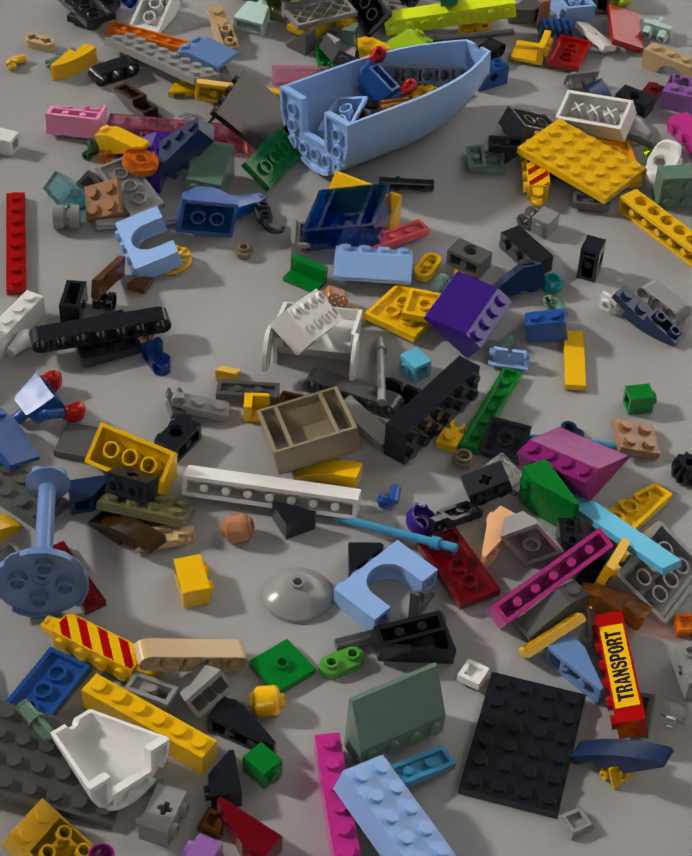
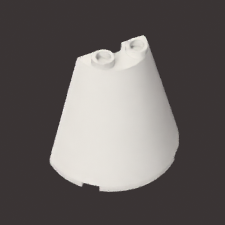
M92 709L77 716L73 720L71 727L64 724L50 732L53 741L91 801L99 808H105L108 811L123 809L131 805L149 790L156 781L153 776L157 769L164 767L170 747V739L164 735Z

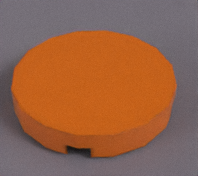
M131 147L122 156V166L132 175L147 177L156 173L159 167V158L156 153L147 151L148 149L145 147Z

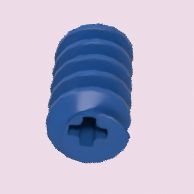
M563 17L559 20L558 18H553V20L547 18L546 21L544 18H541L538 23V39L541 38V34L545 30L551 31V38L554 37V34L557 35V38H559L560 34L566 36L569 34L572 37L573 24L571 18L567 17L566 20Z

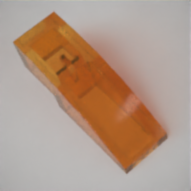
M583 582L581 585L589 594L588 608L597 614L622 610L625 624L637 632L653 609L649 604L623 591L599 584Z

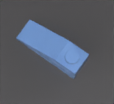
M567 633L547 646L545 662L598 705L601 702L603 686L584 645L577 638Z

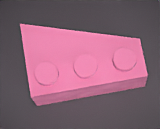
M84 105L85 109H73V106H50L45 114L46 133L53 134L54 136L65 135L71 138L95 139L94 135L100 131L99 129L107 125V105H101V108H90V105Z

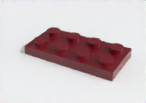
M456 527L434 535L441 537L444 541L458 544L459 547L456 553L443 549L437 551L430 549L427 545L416 543V548L424 560L438 569V580L459 610L500 595V587Z

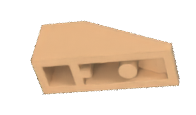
M501 505L494 512L491 511L486 518L487 525L481 555V562L486 569L508 546L500 538L505 517L516 514Z

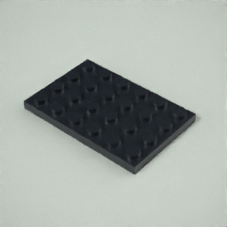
M492 672L458 794L557 819L572 757L570 756L573 754L586 694Z

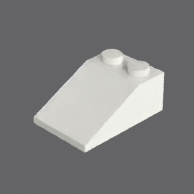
M140 0L129 25L161 33L176 16L181 2L180 0Z

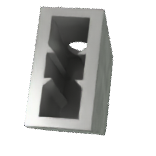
M201 664L192 672L187 673L183 680L177 684L183 700L198 719L234 688L220 669Z

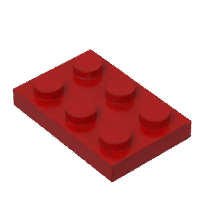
M560 34L546 59V65L569 72H578L591 49L592 41Z

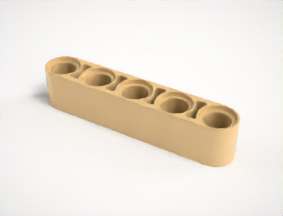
M144 638L138 640L133 645L138 666L142 671L192 672L199 665L205 664L218 668L222 672H237L249 665L242 641L237 639Z

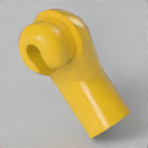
M25 54L9 58L5 64L8 70L13 71L16 69L17 64L25 63L27 59Z

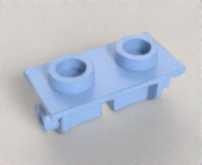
M490 347L488 366L502 368L504 366L510 369L528 371L530 353H527V350L512 349L511 354L508 353V348Z

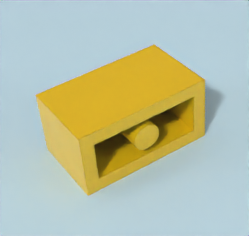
M201 554L173 559L174 575L183 607L188 608L211 603V593H214V585L212 579L208 580L207 562L203 563Z

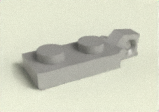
M174 392L171 398V406L182 408L186 411V414L227 422L229 418V402L183 392Z

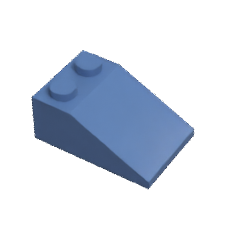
M200 36L192 37L190 42L181 45L180 49L176 51V53H179V56L188 57L191 61L199 62L202 66L213 68V70L221 69L239 55L237 51L209 37Z

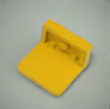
M544 31L540 43L517 40L510 59L533 65H543L545 57H548L549 49L553 44L551 31Z

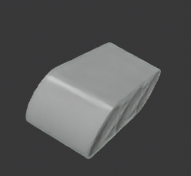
M656 280L637 289V295L650 308L654 310L659 307L675 324L691 314L690 307L684 300Z

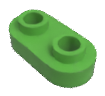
M351 646L329 654L320 660V675L325 679L335 680L355 672L364 665V653L360 648Z

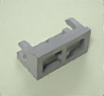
M293 219L291 257L297 254L312 259L313 230L302 229L305 226L311 227L310 222Z

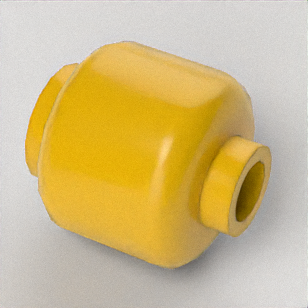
M276 685L256 686L254 691L249 694L250 711L254 712L259 718L279 716L281 708L286 707L285 693H280Z

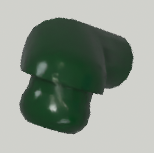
M94 138L86 141L85 145H88V149L82 153V157L84 160H89L99 152V146Z

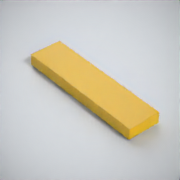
M568 330V340H563L565 390L585 391L586 374L583 331Z

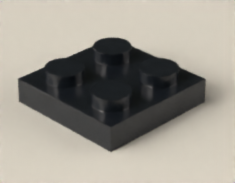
M490 416L479 455L520 466L517 452L528 442L532 426Z

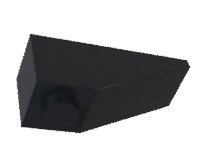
M224 696L216 703L207 716L208 732L249 750H252L262 742L276 754V741L244 704H241L236 699Z

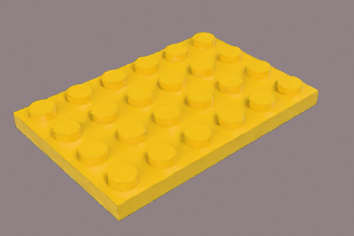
M560 118L517 147L516 152L604 205L645 174L646 167Z

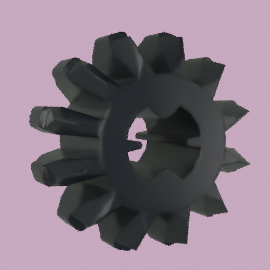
M686 451L684 454H678L674 461H672L671 474L676 479V483L682 482L684 486L689 484L692 487V454Z

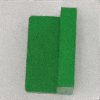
M294 254L291 257V270L283 277V281L308 292H312L315 289L319 291L327 283L328 267Z

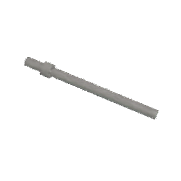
M379 336L374 347V352L377 356V401L379 406H384L386 404L385 355L387 347L384 344V338Z

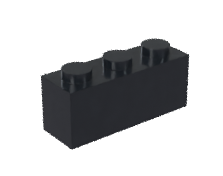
M520 225L501 232L499 247L514 262L523 264L537 261L542 263L544 274L552 271L554 256Z

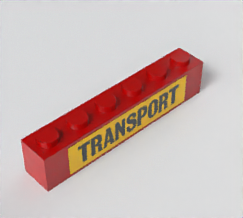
M620 610L594 615L596 625L591 627L594 640L599 639V642L595 643L597 657H603V660H598L601 675L606 674L607 677L602 678L604 692H610V696L606 697L608 711L614 712V715H609L612 730L617 729L619 739L647 735V722L623 612Z

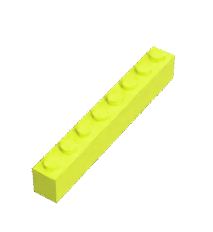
M459 0L457 5L441 6V3L397 9L391 10L392 17L384 23L386 36L398 35L406 29L415 30L417 28L425 31L517 17L515 0Z

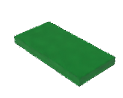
M281 126L241 165L266 192L301 157L298 149H293L288 139L289 134Z

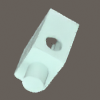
M247 1L234 15L235 29L261 36L265 35L270 20L267 1Z

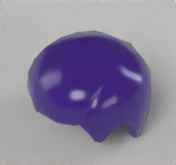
M417 502L407 512L406 524L410 532L425 536L434 534L428 530L429 518L433 517L435 513L428 508L427 504L419 505Z

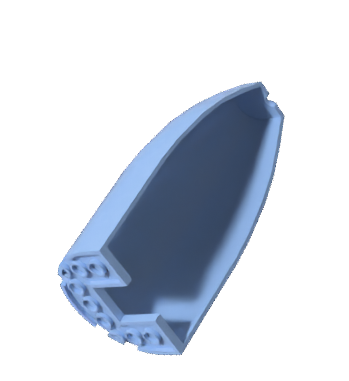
M468 39L418 44L387 51L385 60L379 63L383 69L388 65H453L463 67L467 72L461 75L459 70L456 73V79L447 84L424 83L439 88L353 122L347 121L334 112L328 111L335 97L362 96L357 90L359 70L367 62L369 56L280 86L281 116L283 125H287L290 133L288 139L293 149L297 148L302 155L300 159L314 172L325 176L335 174L336 171H344L405 147L451 120L466 106L478 91L485 78L490 75L491 51L484 47H480L479 50L476 43ZM394 70L389 73L392 78L395 76ZM411 70L406 73L407 79L411 77ZM427 70L423 73L424 79L428 76ZM444 70L440 72V79L445 75ZM323 119L325 140L320 138L317 132Z

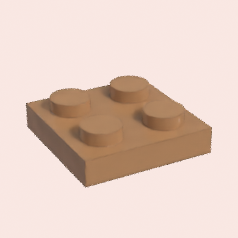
M119 178L84 187L87 222L91 224L96 219L123 215L121 180Z
M613 418L611 426L618 452L656 460L659 458L661 453L653 424Z

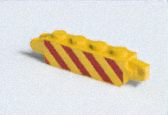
M519 155L523 193H526L527 200H531L532 206L539 208L542 206V200L545 201L549 197V172Z
M73 613L65 614L62 619L48 615L40 624L41 631L52 638L53 646L59 651H65L74 655L76 659L95 666L99 671H105L115 676L119 681L128 683L135 671L157 679L156 671L140 670L133 650L134 643Z

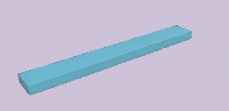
M573 494L579 502L577 516L596 529L600 527L606 536L617 544L623 537L629 540L631 543L626 550L657 572L665 575L682 567L681 559L594 500L588 501Z

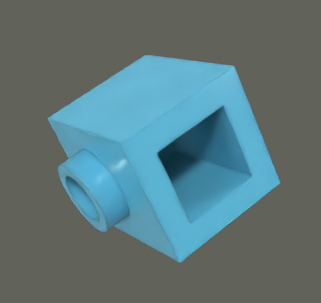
M415 347L400 354L399 370L415 383L430 376L431 360Z

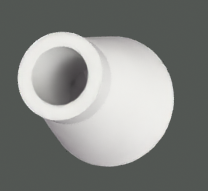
M26 328L19 330L6 348V352L11 357H15L31 347L30 330Z

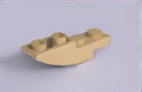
M223 5L207 7V15L211 23L210 29L215 41L233 50H240L232 24H229Z

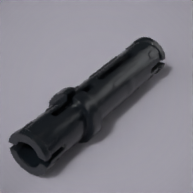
M379 176V187L395 189V191H399V189L434 191V179Z

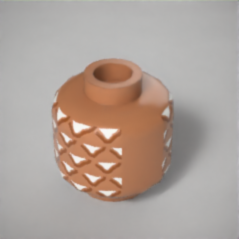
M328 285L324 290H320L332 307L346 308L348 295H346L344 289Z

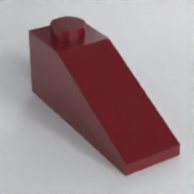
M221 796L217 799L218 814L241 856H278L281 853L282 835Z

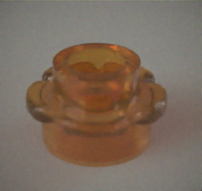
M102 149L101 153H99L101 164L113 161L111 150Z

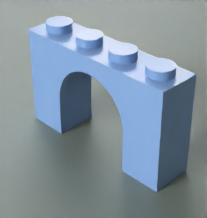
M158 206L115 223L118 229L115 231L118 242H121L119 244L123 253H127L125 258L128 265H131L129 267L133 277L154 278L183 266L173 240L151 249L138 248L145 240L168 231Z
M397 540L393 544L386 546L376 557L370 558L363 567L355 570L345 581L339 582L334 588L333 604L367 630H370L374 626L389 623L391 607L369 590L368 587L372 583L382 579H394L402 582L411 590H430L437 583L438 569Z

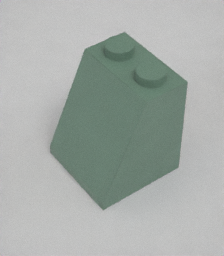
M214 141L199 156L195 155L192 158L186 176V191L197 186L218 188L226 192L235 175L234 145Z

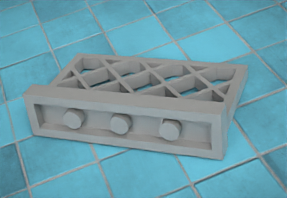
M348 0L282 1V17L284 19L288 18L297 30L358 16V11Z

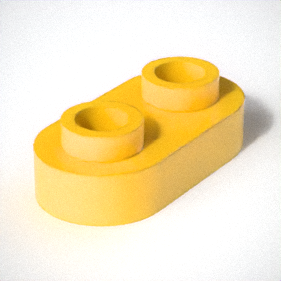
M436 253L424 254L414 268L415 279L420 282L431 280L441 267L440 255Z

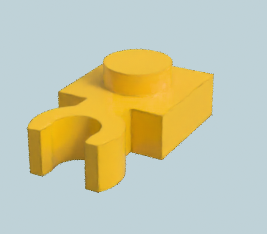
M451 420L449 429L444 427L438 436L435 447L455 453L458 443L465 433L466 423L456 427V420Z

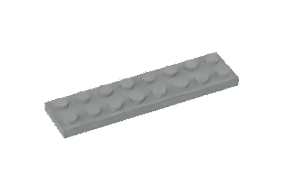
M134 33L112 35V37L105 38L104 45L192 85H196L197 78L214 81L220 80V73L213 71V68L204 67L201 63L193 62L188 57H181L179 53L170 52L165 47H159L156 43L146 41L145 38L136 37Z

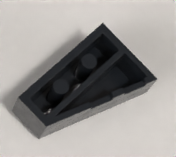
M440 610L374 626L372 630L371 644L378 661L435 662L439 664H453L457 650Z

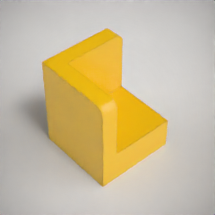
M245 393L244 422L260 423L256 410L270 406L269 393Z

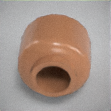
M245 513L228 515L224 519V524L220 525L221 535L223 538L226 537L231 544L248 542L252 535L255 534L254 521L252 517H248Z

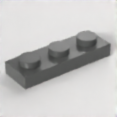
M218 380L216 399L244 401L245 393H269L270 403H278L280 383Z

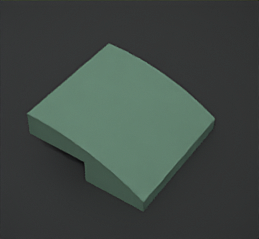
M484 144L466 146L469 171L490 176L506 175L503 153L488 152V150H484Z

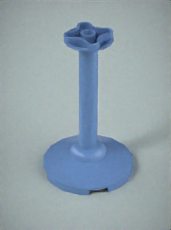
M34 466L25 480L27 491L38 499L34 548H26L11 553L0 562V597L5 603L12 606L11 611L34 619H44L48 615L53 617L62 616V611L70 609L75 605L79 607L83 604L89 592L88 572L80 560L65 551L53 549L56 499L62 498L68 493L70 488V479L67 476V471L63 468L51 466Z

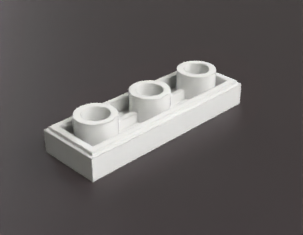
M576 22L574 27L579 31V34L587 37L588 41H592V44L596 45L600 52H615L617 46L611 44V41L586 22Z

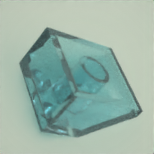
M55 171L43 187L48 194L47 197L55 202L56 205H64L65 208L71 204H79L80 211L86 209L85 192L76 184L77 181Z

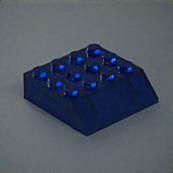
M390 183L319 190L301 231L304 242L310 244V248H306L307 251L336 249V245L340 246V244H350L352 247L380 244L391 214Z

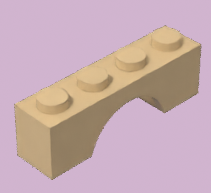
M653 42L644 49L641 67L657 72L662 66H671L677 69L682 76L692 78V58L690 56L683 55L673 49L665 48Z

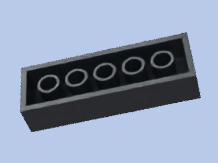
M460 355L386 422L384 454L403 465L410 459H414L417 453L423 447H427L430 440L434 436H438L455 416L462 413L471 401L476 400L479 393L477 389L480 381V366Z

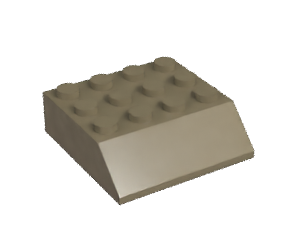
M337 386L256 410L266 443L279 475L290 473L302 467H310L315 463L325 460H332L341 455L352 454L362 449L358 428Z

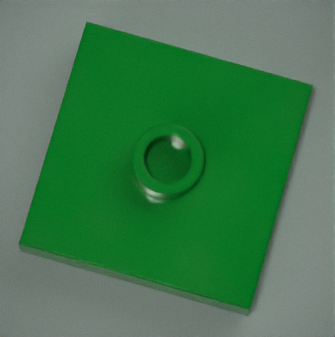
M288 639L249 660V667L265 685L278 686L280 693L287 692L316 674V668Z

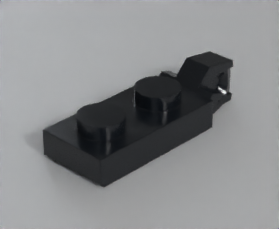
M467 500L437 510L436 515L429 518L428 530L438 533L442 532L444 528L450 529L481 518L483 510Z

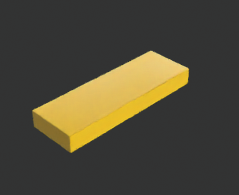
M573 613L520 647L518 652L521 657L530 658L587 620L583 613Z

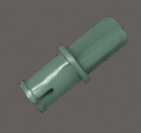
M29 699L22 700L16 706V711L27 721L28 727L34 729L45 742H52L53 739L50 732L54 731V729L45 720L44 713H40Z

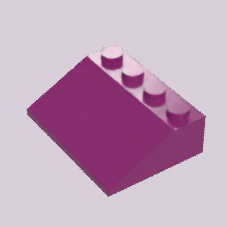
M561 427L530 439L517 452L521 470L523 466L546 459L570 492L588 501L592 500L629 459L628 455Z

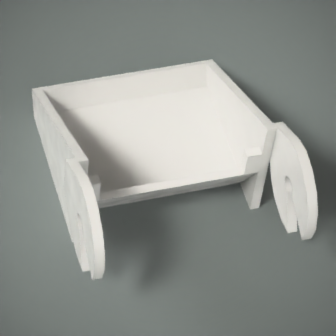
M283 302L277 317L294 303ZM335 307L343 319L326 335L299 355L350 360L349 380L354 381L363 310ZM270 324L266 329L264 337L262 371L269 370L272 344L273 363L278 362L279 353L296 355Z

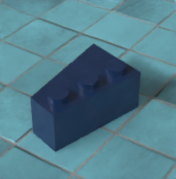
M198 116L180 129L175 130L171 135L163 138L159 143L158 169L175 180L178 177L176 173L182 167L187 168L190 165L189 161L195 155L199 156L214 142V127Z

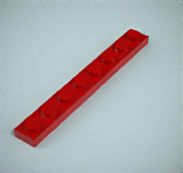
M25 192L6 193L7 295L23 294L27 290Z

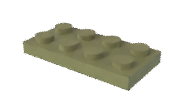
M105 493L97 501L96 506L97 510L182 528L194 515L196 508L195 504H190L187 500H172L164 495H157L154 499L141 504L109 493Z

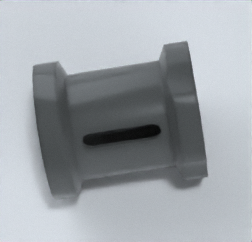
M528 206L524 213L517 216L518 225L523 229L530 228L532 217L539 210L535 206Z

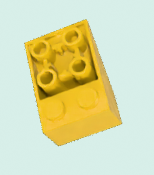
M43 798L33 806L0 843L12 856H88L89 850L94 846Z

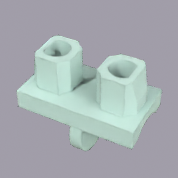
M662 16L659 20L645 18L643 21L642 37L650 39L654 35L657 36L656 40L659 43L664 44L667 40H671L673 26L665 23V17Z

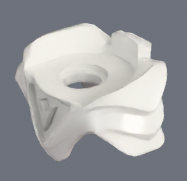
M666 139L659 142L652 150L647 159L644 181L648 189L653 190L658 167L655 164L657 159L665 161L663 166L682 165L683 159L680 158L682 148L677 142Z

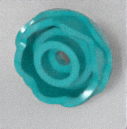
M548 273L544 276L545 287H542L544 292L556 294L562 291L565 283L559 274Z

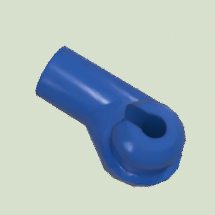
M395 484L391 486L388 496L382 494L381 497L379 494L376 498L378 506L382 509H387L398 504L401 487Z

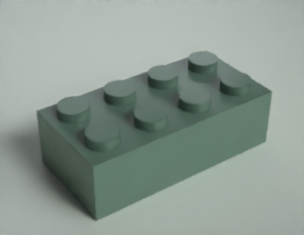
M692 164L657 167L652 194L656 204L663 209L692 207Z

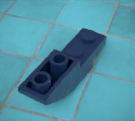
M624 284L611 297L625 310L622 314L625 319L654 339L675 346L686 335L659 307L654 310L650 308L627 284Z

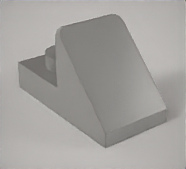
M137 671L133 673L124 687L127 691L161 710L168 708L179 691V687Z

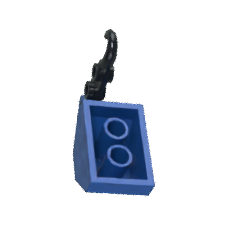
M197 186L181 193L175 225L176 232L232 237L235 221L254 212L256 220L268 233L281 234L285 231V227L282 226L281 229H276L270 226L273 216L271 208L266 202L267 196L265 194L254 193L231 196L218 188Z

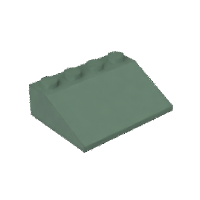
M435 662L349 698L344 747L357 765L385 753L387 755L395 754L404 747L415 745L420 740L429 736H436L443 731L446 714L437 664Z

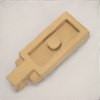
M162 525L153 527L166 535V542L158 549L180 546L196 541L194 526L179 528ZM138 547L134 552H144V550Z

